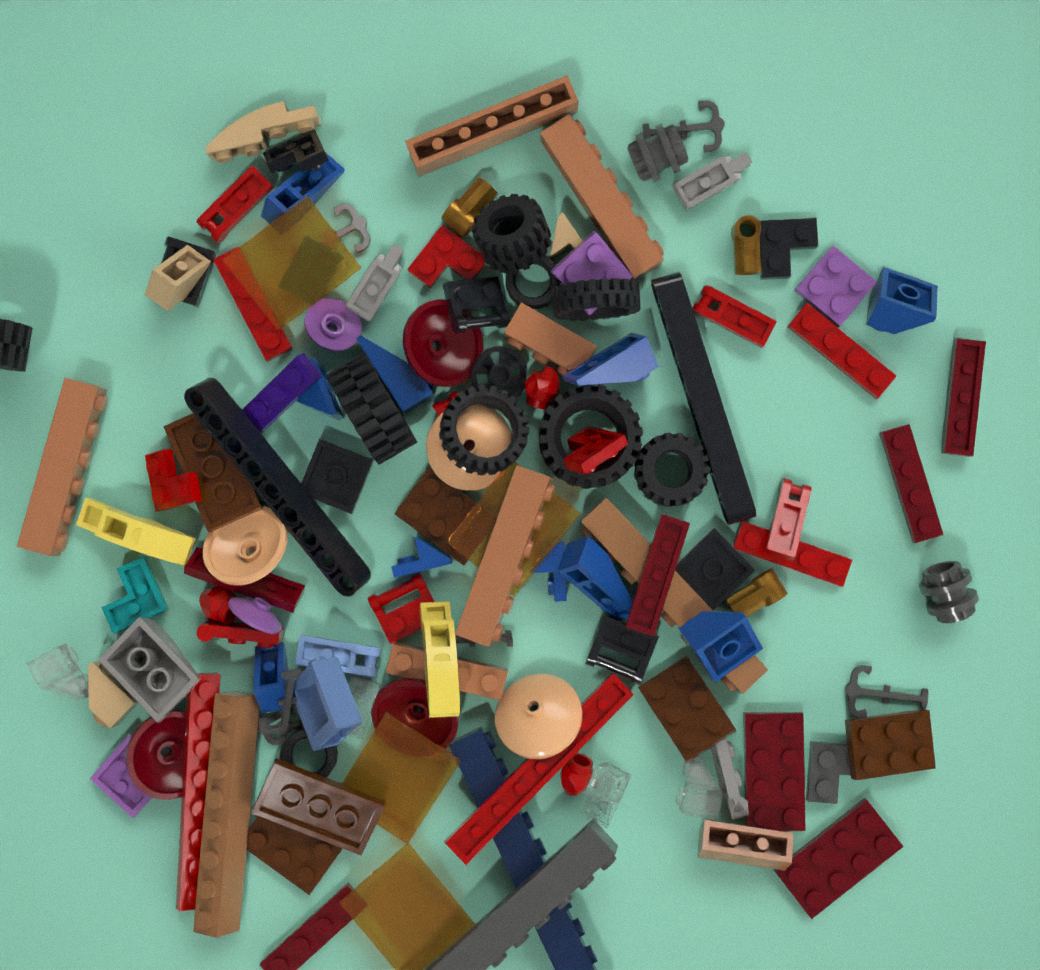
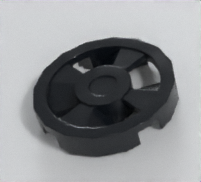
M502 346L486 348L477 355L472 363L470 372L472 387L476 389L479 386L476 374H485L488 382L483 384L485 388L495 386L498 391V387L506 386L509 392L507 396L509 398L512 396L517 398L525 389V381L527 380L526 362L518 352L511 348ZM493 352H499V363H494L491 357ZM519 366L520 375H512L511 369Z

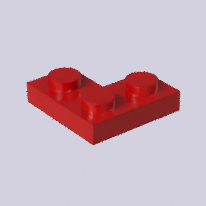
M442 224L407 270L431 289L447 267L467 280L475 279L486 263L477 250Z
M587 426L567 439L570 450L574 452L565 457L563 461L568 470L581 474L591 473L599 464L606 459L615 457L618 451L628 445L625 434Z
M164 449L145 455L146 470L149 476L155 512L166 511L202 501L197 472H188L177 476L172 449Z

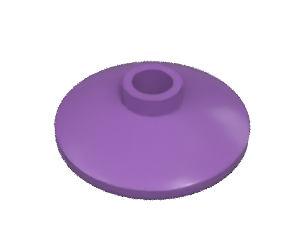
M326 298L316 301L309 307L305 315L304 325L308 336L316 345L328 351L339 352L348 350L357 343L356 338L361 335L362 324L358 315L345 308L347 303L338 299ZM327 327L333 328L335 332L330 331Z
M232 597L229 600L228 606L230 610L251 627L270 634H277L282 629L280 621L269 610L271 605L264 599L256 597L254 600L242 597Z

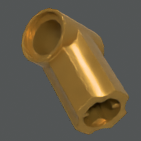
M478 177L459 200H454L448 206L441 219L464 238L472 231V225L475 224L473 220L476 215H480L479 210L483 206L487 207L489 205L488 202L495 199L498 192L486 180Z
M742 216L731 228L734 245L735 275L743 276L761 273L759 241L761 224L754 216ZM740 224H748L752 228L753 233L751 237L741 235L739 231Z
M773 568L752 579L750 581L751 584L726 598L725 601L731 612H742L747 617L763 606L767 607L776 603L788 593Z

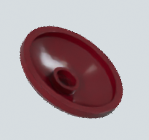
M437 299L420 305L411 313L403 331V349L410 367L421 379L435 386L451 387L461 384L470 378L472 363L477 355L483 351V337L480 328L467 329L465 333L455 334L451 327L446 300ZM462 311V315L465 318L473 317L469 311ZM432 342L437 345L436 351L432 347Z
M403 678L388 683L378 692L372 705V722L378 735L389 746L408 755L428 756L441 752L452 743L458 730L459 716L429 718L426 681L423 679Z
M171 710L160 723H157L152 717L146 719L135 730L126 750L128 774L136 787L150 797L162 800L182 797L186 712ZM165 746H169L168 754L162 755V749Z

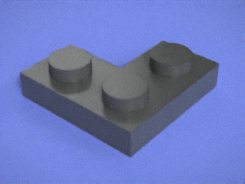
M810 741L806 800L809 802L837 804L839 775H850L847 744Z

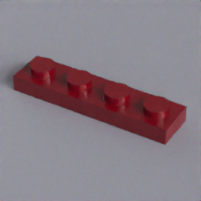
M954 339L941 454L965 457L974 456L986 341Z
M910 424L880 432L879 435L912 542L918 543L944 535Z
M664 514L660 515L625 624L626 628L654 637L690 526L689 522Z
M199 547L195 548L184 567V574L252 599L256 597L262 598L270 605L294 613L305 590V585L272 573L246 585L225 584L217 580L208 571L203 559V549Z
M348 882L269 953L259 965L264 970H297L366 908V901Z

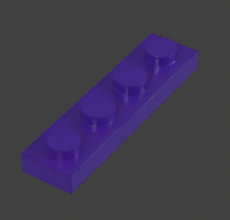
M305 353L297 355L242 411L262 434L322 376Z

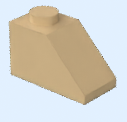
M186 245L152 270L145 296L165 310L170 311L187 297L211 261L189 245Z
M99 660L92 662L88 666L89 709L94 713L93 718L98 724L111 729L119 725L139 703Z

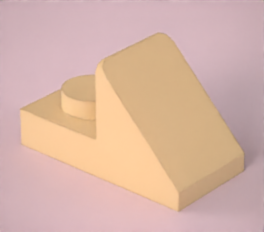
M564 213L558 215L550 254L551 260L568 249L572 251L583 241Z

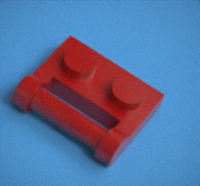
M420 572L412 575V579L378 596L373 594L367 597L390 644L420 630V603L435 602ZM416 589L419 590L421 597L386 614L383 608L384 605Z

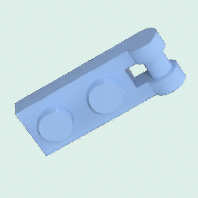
M302 634L299 639L295 664L308 666V662L317 657L324 656L326 659L338 657L343 672L377 677L378 668L376 667L377 657L381 655L382 648ZM357 654L366 655L364 665L356 664Z

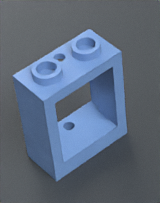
M324 656L309 661L307 668L302 671L300 677L294 682L293 697H296L295 704L312 750L317 751L339 745L362 723V719L338 657L326 659Z

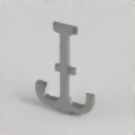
M340 204L333 208L336 215L343 211H349L353 217L352 224L332 235L327 230L323 233L325 239L319 241V243L324 246L330 245L333 248L336 246L334 241L356 230L362 233L364 241L362 244H354L357 253L366 250L370 245V236L366 230V219L363 216H358L354 207L349 204ZM295 247L290 249L293 257L297 252Z

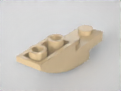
M284 101L270 104L239 118L226 127L206 146V154L212 161L218 163L232 161L233 157L243 154L248 157L256 156L261 153V150L268 149L267 137L280 139L287 136L289 132L298 131L306 133L312 131L316 126L321 125L320 117L315 105L289 111Z

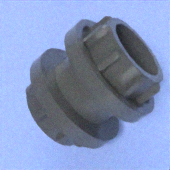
M661 123L655 126L657 135L645 140L641 132L635 135L636 141L628 145L627 149L640 180L646 181L652 178L655 183L661 180L659 171L672 167L675 174L681 171L679 166L688 162L689 158L674 125L664 128Z
M944 561L924 570L922 573L923 580L919 583V588L923 595L932 597L926 603L928 614L936 616L937 621L941 623L959 622L974 614L976 611L975 604L979 601V597L975 589L966 588L972 581L969 569L962 568L960 562Z

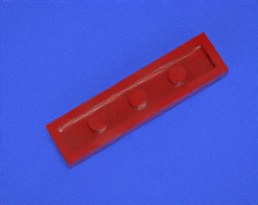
M238 246L213 259L265 360L269 362L292 350L293 347L241 248Z
M808 303L802 307L787 326L875 399H878L896 378L892 371Z
M744 521L740 522L732 546L735 550L844 587L852 559L799 541L794 560H786L764 552L769 530Z

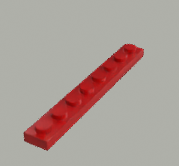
M197 673L201 680L187 694L176 909L178 911L195 910L214 699L215 693H220L221 675L218 673Z
M611 673L581 703L582 723L573 742L554 756L544 759L526 758L444 843L467 865L634 694L614 673Z

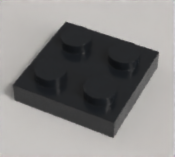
M319 439L301 484L313 499L353 514L374 460Z
M713 528L677 563L675 571L714 611L755 569Z

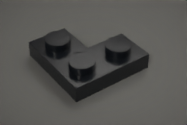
M315 129L263 153L271 173L286 171L296 162L302 173L308 170L314 171L329 161Z
M817 218L759 221L761 224V233L759 234L760 280L789 279L791 277L790 250L816 249L818 247Z

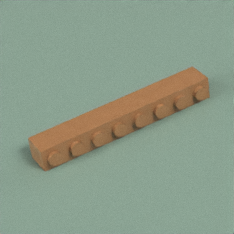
M606 497L580 521L584 526L580 531L586 537L589 536L592 540L596 539L604 547L603 550L608 553L612 563L617 561L623 568L620 573L631 585L635 582L639 584L651 544ZM675 571L663 607L664 612L661 614V617L671 628L675 625L681 627L689 619L694 618L702 611L714 612ZM681 635V639L687 644L684 637ZM754 655L720 680L731 692L737 689L743 694L768 669Z
M239 691L215 693L193 932L215 938L239 931L259 704L255 694Z

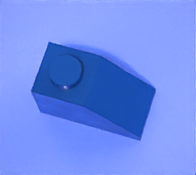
M280 642L278 645L275 644L273 648L255 646L253 691L262 713L283 710V706H278V700L284 699L287 680L281 678V672L289 671L284 642Z

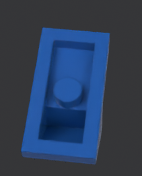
M415 536L420 560H415L414 555L397 559L398 565L391 566L393 576L396 578L453 563L451 557Z
M557 542L530 571V573L553 572V578H548L547 580L548 595H554L555 602L567 601L566 578L557 571L564 554V542Z

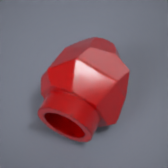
M545 366L542 371L532 373L525 381L526 403L528 405L546 410L549 403H552L558 396L560 383L558 374L553 367Z
M216 586L204 590L200 594L199 603L207 619L223 622L227 625L238 618L228 606L229 600L236 596L230 590Z
M576 753L562 767L560 772L562 787L569 796L580 795L593 783V762L584 754Z

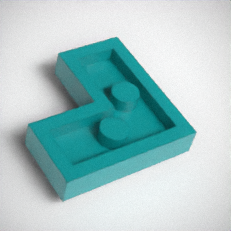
M146 556L116 568L128 595L101 607L113 634L129 628L139 617L151 618L169 610Z

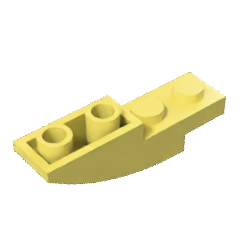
M85 498L76 523L77 526L94 532L95 536L183 566L186 565L196 539L148 518H139L93 498Z
M450 602L420 603L429 718L460 716L457 649Z

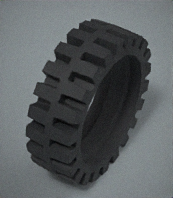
M601 278L600 280L589 279V281L581 280L577 281V283L569 282L562 284L552 290L554 317L557 319H570V321L604 320L611 317L629 316L641 310L639 283L635 282V280H619V278L610 280L608 278ZM597 308L591 315L586 314L583 310Z
M479 385L476 389L470 387L465 392L461 391L452 399L442 416L439 436L440 440H442L441 446L443 450L448 452L447 457L449 460L456 461L455 466L460 469L462 467L466 468V472L470 474L477 472V475L484 476L486 473L494 475L499 471L506 470L519 458L528 442L529 427H527L529 421L528 417L523 415L525 411L523 406L516 404L518 400L514 396L509 398L507 391L502 389L499 392L495 386L485 388V385ZM477 404L491 405L501 411L509 420L512 429L511 443L504 452L489 458L480 457L466 450L460 443L456 432L457 418L469 406Z

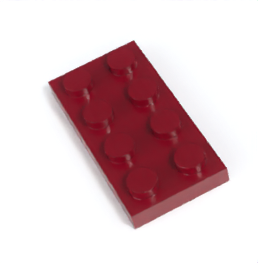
M743 712L744 788L749 815L745 816V826L775 831H806L804 713Z
M864 798L792 854V863L785 871L773 870L809 917L813 919L904 846L869 801Z

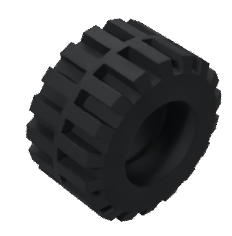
M511 194L509 197L503 195L496 201L494 199L488 202L489 205L487 207L483 206L479 210L480 215H476L473 220L475 224L472 225V236L485 263L490 265L491 269L495 271L499 269L500 273H507L508 271L518 273L520 269H524V271L530 269V265H536L540 262L539 258L547 254V248L551 245V232L542 209L533 198L529 199L524 194L520 197L518 194Z
M670 432L654 437L640 450L634 463V479L637 481L639 491L641 490L644 493V497L652 500L654 504L666 507L680 506L693 501L695 497L703 492V487L708 483L707 476L710 473V467L707 465V461H709L708 456L704 455L702 451L704 448L700 444L697 445L694 442L695 439L690 436L685 437L682 433L671 434ZM675 453L685 460L688 467V475L681 485L666 487L656 478L654 471L655 463L663 454Z

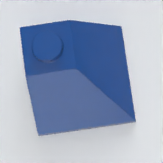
M883 267L868 307L866 325L880 332L885 331L897 334L934 322L937 315L938 286Z
M316 358L310 359L322 377L297 402L334 419H344L332 386L326 377L327 373L324 366Z
M702 611L678 628L714 682H717L763 649L749 621L742 612Z

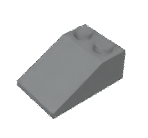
M139 617L99 658L104 667L157 723H160L201 680L174 640L153 618Z

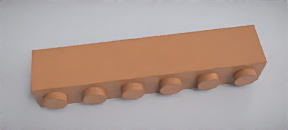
M568 75L416 136L405 141L416 172L420 177L558 121L568 114H575L578 111L579 101Z
M568 114L541 131L540 142L608 247L632 274L633 277L630 280L637 281L662 264L664 251L656 240L652 241L646 233L649 229L641 216L636 217L631 209L633 204L629 196L625 192L620 193L615 185L617 179L609 167L605 169L600 162L602 157L594 144L589 145L585 139L586 131L579 120L574 121L571 115Z
M64 377L17 547L49 556H60L61 552L66 549L69 539L66 533L69 523L71 524L76 516V507L74 505L77 495L81 494L84 487V479H82L84 469L89 466L92 459L90 448L92 441L99 434L100 424L98 419L100 412H103L107 405V389Z
M516 465L455 635L486 647L493 646L494 642L498 643L504 630V626L500 625L504 613L509 615L515 598L511 597L514 585L519 587L525 570L521 569L525 557L530 558L535 542L531 540L534 530H540L545 518V513L541 512L545 501H551L555 490V485H552L553 478Z

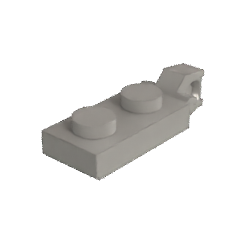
M747 153L733 160L730 155L726 157L721 156L678 181L672 188L687 212L736 184L742 178L740 172L750 167L752 161Z
M393 244L387 256L380 253L377 258H374L345 308L369 323L371 322L400 275L399 272L402 266L397 264L404 252L402 248Z
M725 738L710 749L729 818L733 820L748 816L749 811L748 801L740 796L738 789L742 787V782L738 771L733 768L731 760L735 758L733 746Z

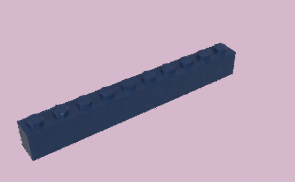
M482 726L454 739L449 744L478 807L506 780L505 775L509 774L503 758L497 759L493 748L497 746L490 731L484 732ZM522 810L493 837L515 887H518L545 862L543 856L547 854L541 838L535 839L531 828L534 827L528 811L522 812ZM571 901L561 910L557 907L549 913L550 919L541 928L537 929L535 927L554 969L597 970L594 964L598 962L597 956L592 946H586L581 937L585 935L582 924L578 918L573 920L569 909L573 908Z

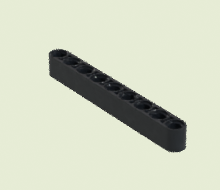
M676 272L651 280L652 291L701 446L704 448L703 453L709 459L707 465L710 467V475L727 525L754 518L756 517L755 505L680 272Z
M206 378L185 391L184 399L190 410L337 592L346 597L353 596L371 579V572L366 563L218 380Z

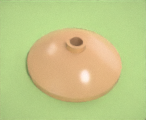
M481 404L469 406L457 418L456 432L458 439L463 446L466 441L472 440L475 443V448L469 452L476 456L486 458L498 456L511 443L512 433L508 424L502 416L487 406ZM444 412L440 414L432 424L426 442L428 461L435 474L446 484L467 491L480 490L497 482L507 469L502 472L499 471L494 475L486 473L484 476L477 475V472L467 473L466 468L462 467L460 469L455 466V460H449L447 457L448 452L443 450L441 446L442 440H440L439 436L441 430L439 428Z
M263 506V509L211 533L208 532L203 546L205 566L217 580L225 584L246 585L258 581L269 574L282 559L287 546V529L269 507Z
M550 674L528 675L514 682L502 694V698L498 701L495 711L496 730L504 745L513 753L529 759L548 758L566 749L576 738L582 723V706L577 693L565 680ZM533 705H539L536 711H530Z

